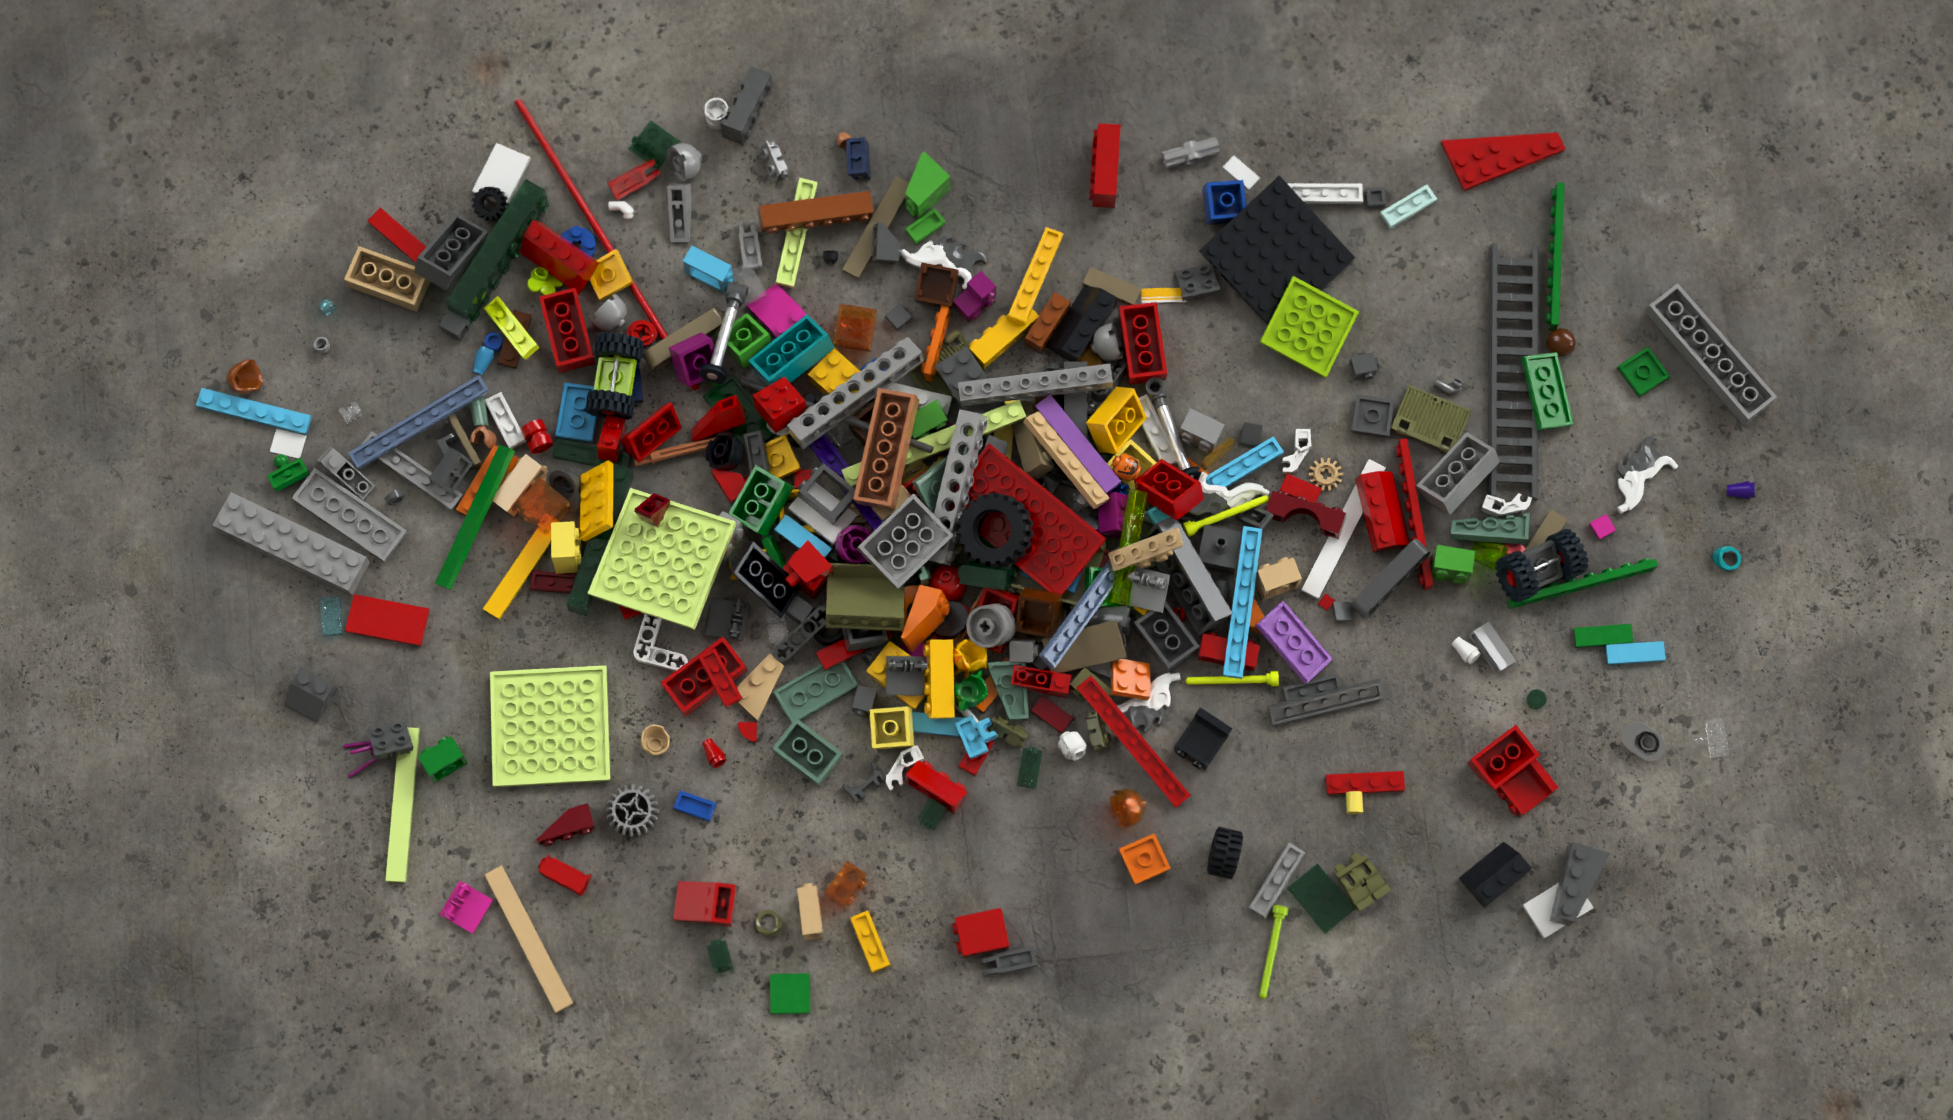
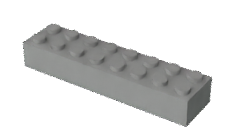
M1678 283L1648 306L1645 313L1743 426L1775 401L1777 396Z
M232 492L229 494L212 525L217 532L351 596L370 564L366 556Z

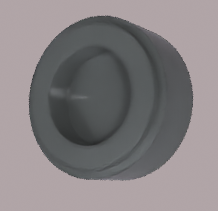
M401 489L390 492L385 497V501L388 505L392 506L402 501L405 495Z

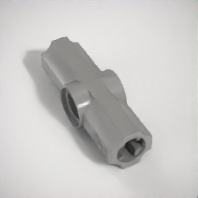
M1213 137L1199 142H1185L1178 148L1162 152V158L1167 169L1184 163L1186 165L1195 164L1202 158L1220 154L1217 139Z

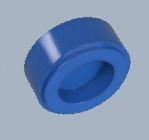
M492 332L485 337L484 343L486 348L495 352L502 349L504 340L499 333Z

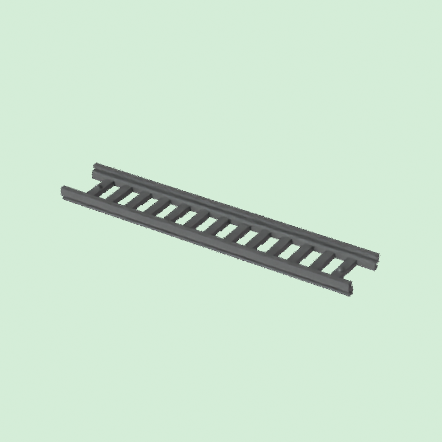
M1492 243L1489 246L1488 445L1494 448L1496 453L1497 446L1531 447V457L1498 456L1500 460L1498 464L1530 465L1531 475L1496 474L1495 467L1488 474V495L1496 497V482L1531 484V498L1533 501L1538 500V429L1532 403L1497 401V391L1529 393L1527 384L1497 383V373L1524 375L1525 373L1523 366L1497 365V355H1538V245H1532V259L1497 257V243ZM1497 266L1532 267V277L1497 275ZM1497 284L1532 285V294L1497 293ZM1497 302L1532 303V312L1497 311ZM1497 320L1532 321V330L1497 329ZM1497 337L1532 339V348L1497 347ZM1497 410L1532 411L1531 420L1497 419ZM1497 428L1531 429V439L1497 437Z

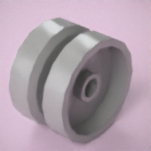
M989 604L979 606L969 614L966 628L972 642L977 646L989 648L1009 642L1014 636L1016 621L1012 611L1006 606Z

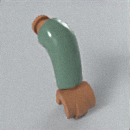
M481 397L466 406L470 409L476 428L471 434L470 442L479 445L480 437L485 435L484 443L491 449L496 445L497 437L492 431L487 429L489 427L484 398Z

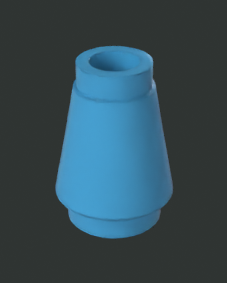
M480 346L476 352L472 371L483 375L492 362L495 351Z

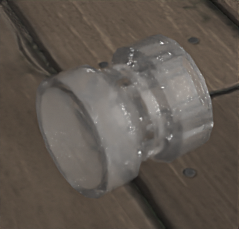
M355 400L349 403L348 408L341 407L338 409L347 426L353 423V419L364 417Z

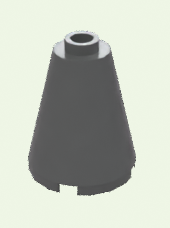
M1133 606L1099 607L1085 627L1117 620L1123 644H1127L1126 642H1129L1133 631L1134 623H1132L1131 617H1135V609Z

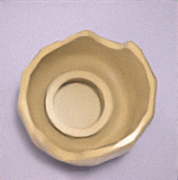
M653 724L647 726L641 735V746L649 755H662L669 748L670 736L661 725Z

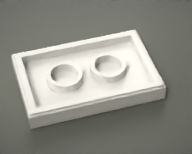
M496 143L472 193L475 194L484 187L499 188L500 191L505 193L504 196L508 198L506 203H509L531 160L530 157ZM492 196L486 198L487 200L497 203L495 198H493Z
M816 482L807 491L830 511L840 502ZM799 497L788 508L790 512L832 545L835 543L838 533L842 529L849 527L857 517V514L848 508L837 522L832 525Z
M1558 883L1522 905L1543 939L1566 926L1550 921ZM1588 898L1577 918L1594 908Z

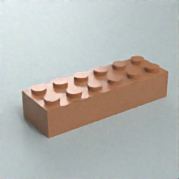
M878 388L853 498L857 504L895 511L919 405V399L915 394Z

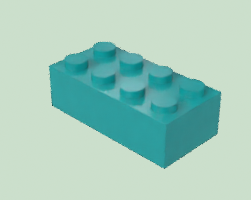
M806 314L748 361L756 375L767 386L783 377L791 383L835 347L829 335Z

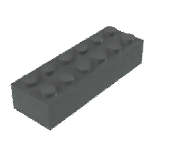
M1170 517L1157 522L1141 540L1174 528L1179 529L1183 546L1172 550L1173 555L1168 556L1167 560L1154 562L1160 573L1170 575L1168 586L1196 634L1200 637L1203 633L1207 634V632L1216 630L1233 613L1221 595L1219 588L1215 585L1209 571H1207L1202 563L1200 556L1196 553L1190 539L1183 531L1181 524L1178 520L1176 521Z

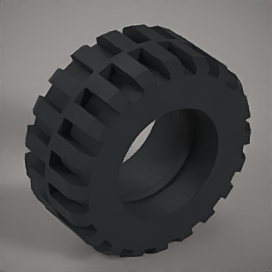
M988 493V495L978 496L977 500H971L968 508L964 507L962 510L964 515L962 518L959 517L958 520L960 529H957V534L961 537L958 540L960 546L964 547V553L969 555L971 560L989 567H1007L1009 564H1015L1018 562V558H1023L1027 554L1025 552L1026 549L1032 545L1030 539L1031 537L1034 538V532H1032L1034 523L1029 518L1031 516L1029 510L1024 508L1025 505L1022 502L1008 495ZM993 512H1000L1008 517L1012 530L1008 542L1001 548L994 549L983 543L980 528L986 516Z

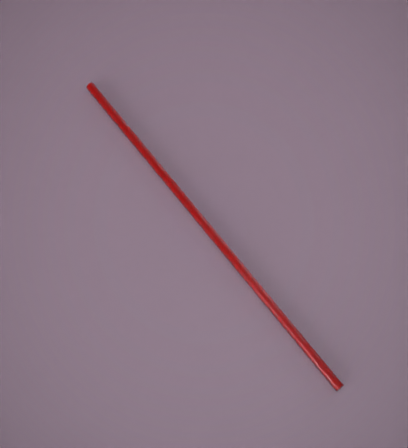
M521 99L514 102L607 253H610L614 248L524 103ZM634 282L629 285L630 290L648 319L656 327L661 340L668 337L636 283ZM696 383L691 388L693 391H696L700 386Z

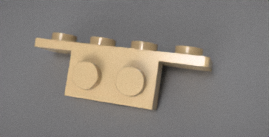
M1174 528L1112 551L1108 555L1114 571L1131 565L1142 569L1151 566L1150 563L1154 561L1162 562L1167 560L1168 556L1173 555L1172 550L1182 547L1183 542L1179 529Z

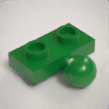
M279 454L274 458V465L278 470L268 474L267 477L275 492H278L309 476L310 473L301 457L289 463L286 455Z

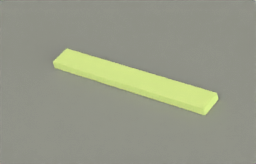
M408 728L413 751L402 755L398 751L396 760L386 882L406 883L419 728Z

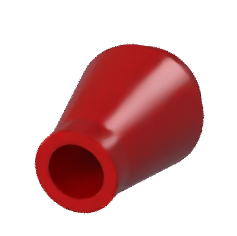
M712 738L702 742L709 765H712L713 768H718L727 761L725 758L726 754L715 744Z

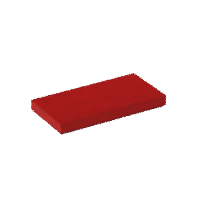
M354 594L345 632L421 647L430 609Z

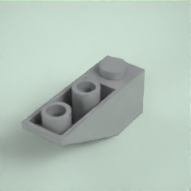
M328 447L316 460L328 473L362 500L375 487L371 481L332 447Z

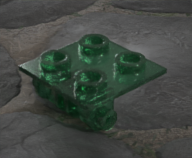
M650 121L638 137L634 136L632 138V145L628 149L646 162L654 159L656 164L653 167L658 170L668 158V149L673 145L679 144L681 141Z

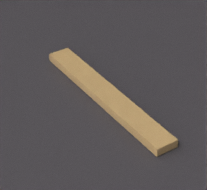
M501 865L484 874L555 1013L573 1005L503 866Z

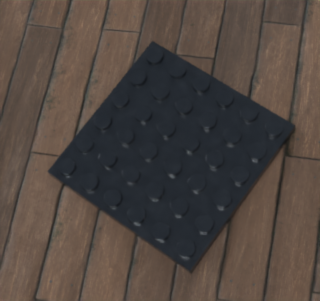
M1280 176L1275 178L1199 250L1205 259L1267 325L1293 276L1321 291L1355 259V256Z

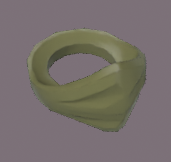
M765 910L761 911L757 916L756 926L763 936L776 938L782 928V920L775 911ZM766 915H771L776 920V928L771 931L763 929L760 924L761 919Z

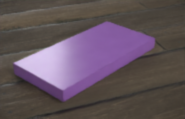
M1281 601L1255 625L1304 684H1307L1333 660L1284 601Z

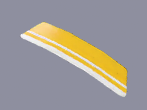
M1146 288L1141 290L1142 303L1186 302V300H1182L1181 288Z

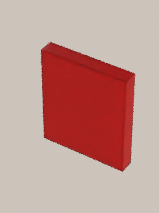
M1325 593L1318 605L1327 611L1335 600Z

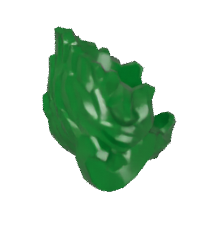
M978 670L974 675H970L962 680L961 683L954 685V700L959 711H965L969 707L977 706L988 696L985 680L981 677L982 670Z

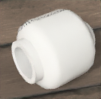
M1066 731L1060 736L1058 748L1066 759L1078 760L1086 752L1087 745L1078 732Z

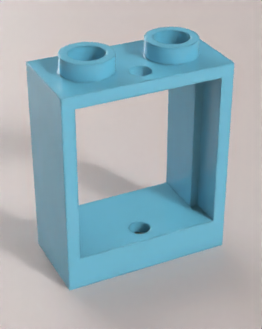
M694 246L690 247L683 259L685 274L724 294L728 283H734L735 281L733 279L732 265Z

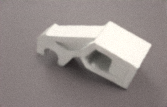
M1310 429L1295 430L1294 450L1296 452L1294 455L1282 459V463L1290 465L1289 468L1282 469V474H1292L1298 470L1299 465L1311 449ZM1298 442H1307V445L1300 448Z
M1518 493L1511 502L1505 503L1504 499L1486 495L1480 511L1495 517L1524 512L1529 508L1532 498L1528 496L1526 502H1521V494ZM1493 504L1501 505V509L1499 511L1493 509Z
M918 745L900 752L890 772L886 775V785L890 791L894 790L892 786L893 781H897L900 786L903 785L902 772L905 768L910 769L918 760L924 761ZM910 754L913 761L908 762V764L904 763L903 757Z

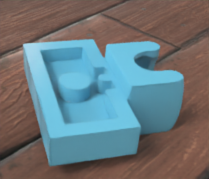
M972 715L955 723L970 759L988 752L989 750L985 742L987 743L998 737L995 731L986 732L987 727L992 725L990 718L976 723Z

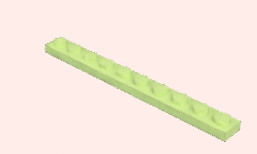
M1020 400L982 414L987 416L986 420L988 422L983 435L1024 420L1026 414ZM956 425L917 440L933 446L932 453L909 446L905 466L950 449ZM973 428L969 429L968 436L973 434ZM861 462L842 469L845 481L852 487H855L857 484Z

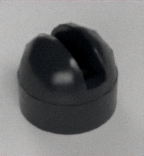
M823 251L825 263L829 264V260H832V264L836 263L838 251Z

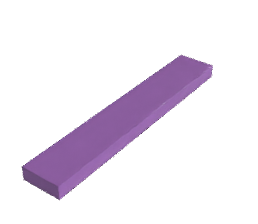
M1048 395L1035 405V408L1040 411L1106 494L1121 484V480L1051 395Z

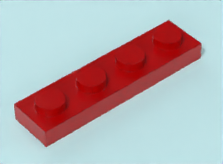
M1404 771L1326 774L1325 776L1327 795L1346 794V792L1360 791L1362 793L1405 791Z

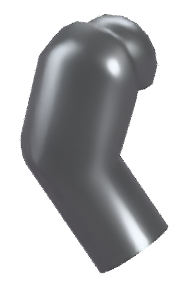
M1438 379L1434 388L1447 395H1451L1461 391L1463 382L1460 379H1455L1447 384Z

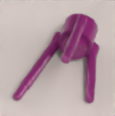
M370 741L343 745V748L366 746L352 750L350 754L370 750L371 756H373ZM372 758L351 772L348 777L351 778L379 759Z

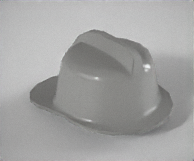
M1632 722L1627 724L1622 730L1621 739L1623 744L1640 758L1646 761H1655L1663 756L1666 748L1664 738L1648 725L1642 722Z

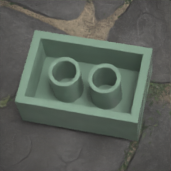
M797 718L772 748L776 756L818 788H820L843 758L842 752Z

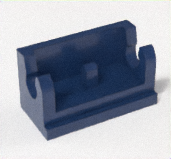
M865 137L846 139L848 175H851L854 180H858V176H863L864 179H871L869 143Z

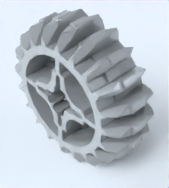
M632 784L631 790H628L627 785H624V792L618 788V796L611 794L614 801L608 800V805L612 807L606 808V812L612 814H609L607 819L613 820L610 826H616L615 831L617 833L623 829V836L628 831L630 837L634 836V831H637L638 836H641L640 830L643 829L647 833V825L652 828L654 827L651 820H658L657 816L653 815L659 813V809L654 808L658 805V802L653 801L655 796L654 794L649 795V789L642 792L643 786L640 785L638 790H636L635 784ZM634 796L631 802L620 803L623 799ZM640 798L647 802L648 812L639 808ZM636 806L635 809L638 812H633L632 815H629L630 812L627 809H633ZM617 809L626 813L625 823H622L617 818ZM636 818H645L641 823L631 825Z

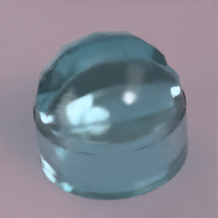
M324 299L320 302L319 307L324 315H329L335 311L337 306L332 300Z

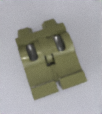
M1354 853L1349 858L1350 865L1345 867L1342 863H1339L1334 867L1340 886L1346 892L1349 901L1357 911H1361L1375 902L1373 899L1378 900L1391 891L1376 867L1365 855L1360 856L1358 853Z

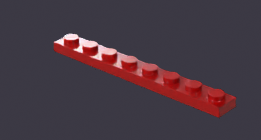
M1407 438L1400 439L1397 446H1395L1396 457H1400L1401 464L1398 465L1399 474L1403 475L1404 480L1402 482V491L1407 496L1405 509L1406 512L1410 513L1408 526L1410 530H1413L1414 536L1411 537V541L1418 539L1426 547ZM1427 558L1419 566L1418 582L1419 585L1423 586V590H1431L1433 586L1429 558Z
M1092 675L1076 687L1175 808L1191 796Z

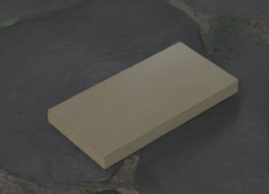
M1117 620L1084 627L1055 669H1050V671L1062 673L1126 658L1127 655ZM1042 637L1044 648L1051 638Z

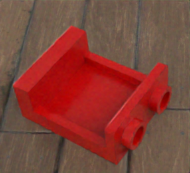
M1001 908L955 917V923H952L954 935L958 934L959 942H956L958 954H962L963 958L1001 949V951L1009 949V941Z

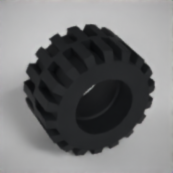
M1223 827L1216 829L1207 864V873L1209 875L1230 880L1234 877L1243 843L1241 831Z

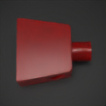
M807 540L789 561L788 567L792 573L785 578V581L791 587H794L799 581L805 587H809L833 572V567Z

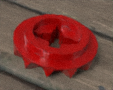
M637 320L629 325L627 335L639 338L643 341V346L646 347L649 344L652 345L653 341L657 338V330L651 322ZM644 329L645 335L639 338V334H641V332H643Z

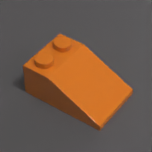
M923 585L919 586L901 636L909 651L913 652L944 621L945 616L949 614L950 605L942 590Z

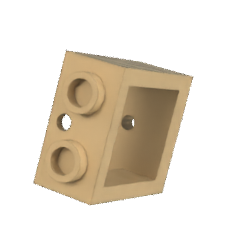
M812 883L802 884L801 888H797L804 941L824 938L817 885L813 886Z

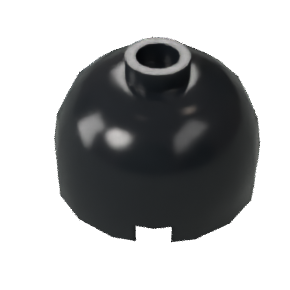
M721 432L716 434L715 436L717 437L714 441L710 440L707 445L706 461H709L711 468L730 471L735 469L743 458L741 442L729 433Z

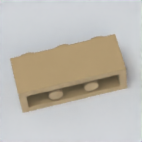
M525 454L517 461L513 471L507 474L505 481L498 488L493 502L514 517L549 471Z

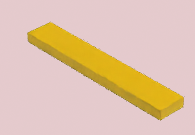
M1045 228L1009 311L1007 320L1025 326L1064 233Z
M549 515L545 516L484 606L483 610L498 620L501 619L531 575L532 570L535 569L551 545V523L559 521Z

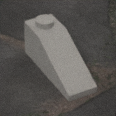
M691 183L671 184L667 186L671 242H690Z

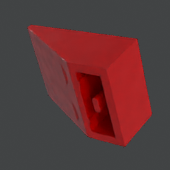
M678 881L673 920L732 927L737 892L736 885L717 882Z

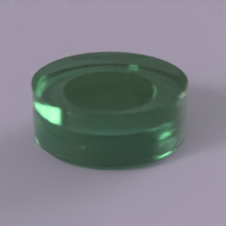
M1538 689L1530 691L1526 698L1527 705L1535 710L1541 709L1547 700L1545 693Z

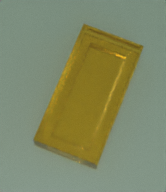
M1232 437L1227 438L1202 459L1201 466L1205 471L1234 447V439Z

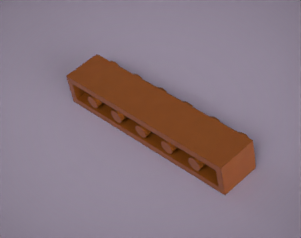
M870 191L761 205L757 211L761 233L767 232V234L777 233L778 230L790 232L800 227L811 229L815 225L826 227L837 222L847 224L851 220L863 222L869 220L874 213Z

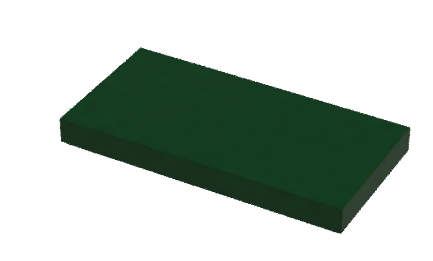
M733 374L726 378L725 382L718 384L703 396V399L711 408L720 400L734 395L737 396L745 411L746 423L728 430L741 442L745 451L743 434L762 430L765 443L776 436V434L768 430L767 422L755 409L753 398L741 386V383Z

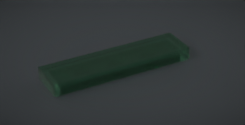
M556 439L552 455L555 459L595 467L606 462V460L598 459L597 446ZM620 451L617 463L612 462L613 470L627 473L631 456L626 452Z

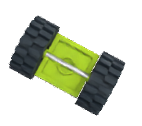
M612 332L599 333L596 336L594 355L599 357L594 390H590L587 394L585 407L587 414L605 419L607 415L625 420L632 419L635 398L632 397L636 364L641 362L644 344L642 340L634 336L622 335L620 333L613 334Z

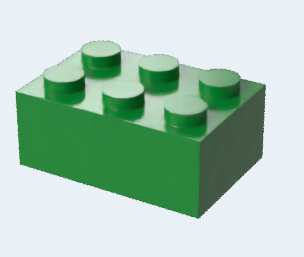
M755 465L728 514L741 521L743 525L767 537L794 486Z

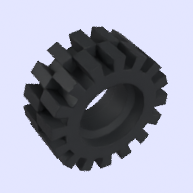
M484 187L474 194L475 198H472V201H474L472 208H475L474 213L478 214V217L483 218V220H498L508 210L506 209V206L509 205V203H506L508 198L504 196L505 193L500 191L499 188ZM489 196L495 198L497 202L496 208L493 211H488L484 207V200Z

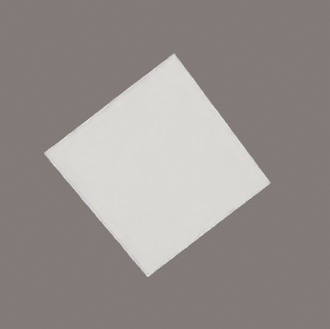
M276 429L270 452L300 458L306 435Z

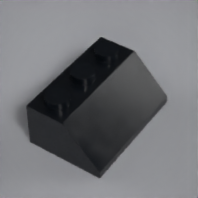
M1502 842L1459 877V879L1482 907L1485 908L1525 876L1532 867L1519 852L1505 842Z

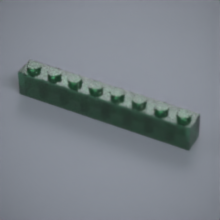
M617 464L613 465V527L588 540L567 602V608L570 612L584 616L588 615L593 600L588 591L628 495L634 477L633 469Z

